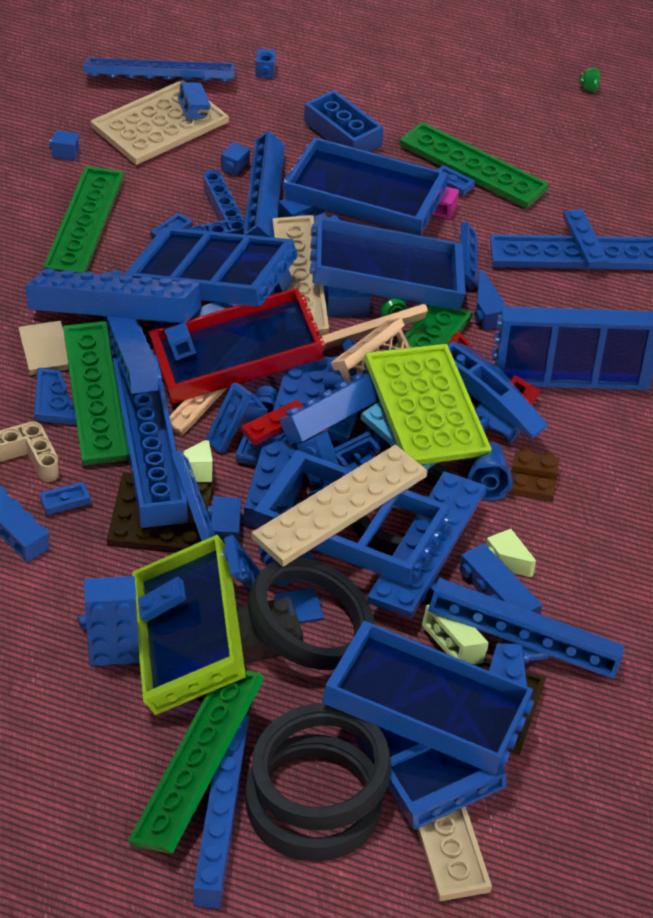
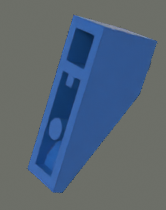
M484 270L479 272L474 317L476 322L485 331L497 328V315H501L502 306H506Z

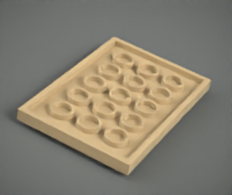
M181 80L90 121L91 128L135 165H138L229 123V116L209 101V110L198 111V114H205V118L186 120L178 100L181 82H185Z

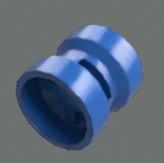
M262 386L258 388L256 397L267 408V413L272 412L278 392L271 386Z

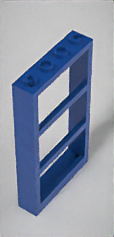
M296 450L254 509V527L260 528L281 515L275 511L302 472L333 483L353 470ZM405 490L382 505L358 543L333 535L312 549L409 585L414 577L417 578L419 576L422 563L429 560L433 545H438L443 529H448L451 522V517L449 516L450 506ZM393 505L432 519V522L407 562L367 547Z

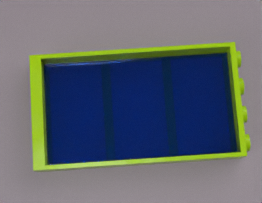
M218 534L132 572V576H135L143 701L155 715L246 677L233 579L230 574L229 563L223 552L226 546ZM177 576L183 580L186 595L185 601L148 622L140 617L139 598Z

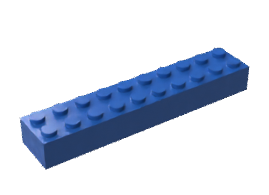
M153 355L154 360L156 359L157 368H159L157 355ZM113 359L124 437L140 527L188 523L186 494L172 457V453L176 452V446L162 378L161 382H158V390L131 394L118 359Z
M324 357V359L285 370L273 411L294 400H298L302 404V402L311 398L318 399V394L325 391L323 374L328 372L327 361L330 357ZM284 432L263 442L244 506L245 527L257 528L254 527V509L295 451L298 450L297 443L289 444ZM302 472L276 509V513L283 514L298 504L306 475L305 472Z

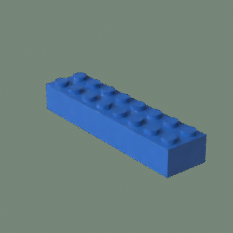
M44 269L25 285L27 306L31 310L186 323L201 308L200 283H192L191 280L179 282L172 281L170 278L155 280L151 277L132 278L131 275L119 277L113 276L110 273L94 275L92 272L74 273L72 270L58 272L54 271V269Z

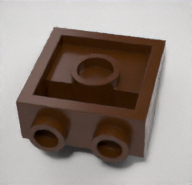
M526 448L520 451L515 450L511 471L513 486L507 494L552 502L560 457H555L550 452L544 454L533 453L530 449Z

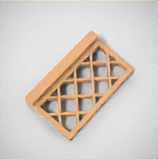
M396 318L385 321L331 362L333 369L340 370L344 380L348 383L351 381V375L348 371L351 368L357 369V373L367 372L363 359L365 353L377 352L380 346L385 347V351L410 348L401 330L404 326L402 319ZM394 335L399 340L398 347L392 346Z

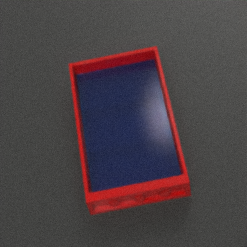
M298 288L268 296L260 307L240 304L188 320L186 326L196 353L179 360H175L165 329L181 323L149 331L155 355H157L172 404L231 387L232 383L241 384L324 359L322 350L326 349L322 336L318 337L320 333L317 323H312L314 319L311 309H306L308 304L305 295H300Z

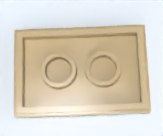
M61 321L18 327L30 376L37 375L38 368L60 371L69 370Z

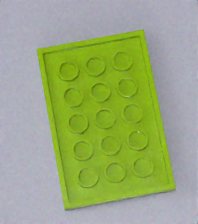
M447 344L365 353L363 359L397 445L419 464L480 457L491 453V446Z

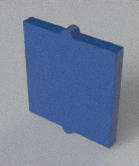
M315 588L274 594L277 604L276 612L280 614L283 626L324 620L321 609L322 602L319 601Z

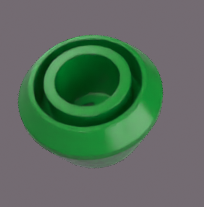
M593 67L580 73L579 84L582 85V88L592 93L597 91L600 82L599 69Z
M399 298L387 299L380 306L381 317L406 310L407 305Z

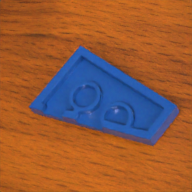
M38 368L33 420L77 425L73 402L68 397L67 387L60 370Z
M233 535L224 538L226 548L223 549V552L229 563L230 574L251 590L255 579L261 571Z
M497 643L489 671L527 686L522 644ZM482 693L478 709L515 710L517 708Z

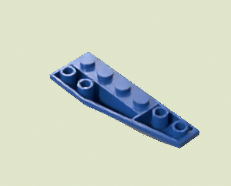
M454 341L448 344L469 394L532 439L548 428V423L498 366L467 345Z

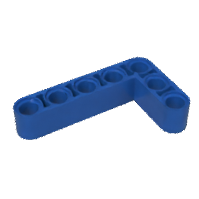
M217 170L206 171L204 173V193L218 222L194 226L190 230L243 235L245 220L222 174Z

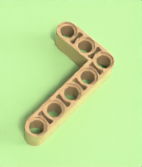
M28 422L0 430V462L28 454L42 481L53 482L59 477L57 454L41 424Z

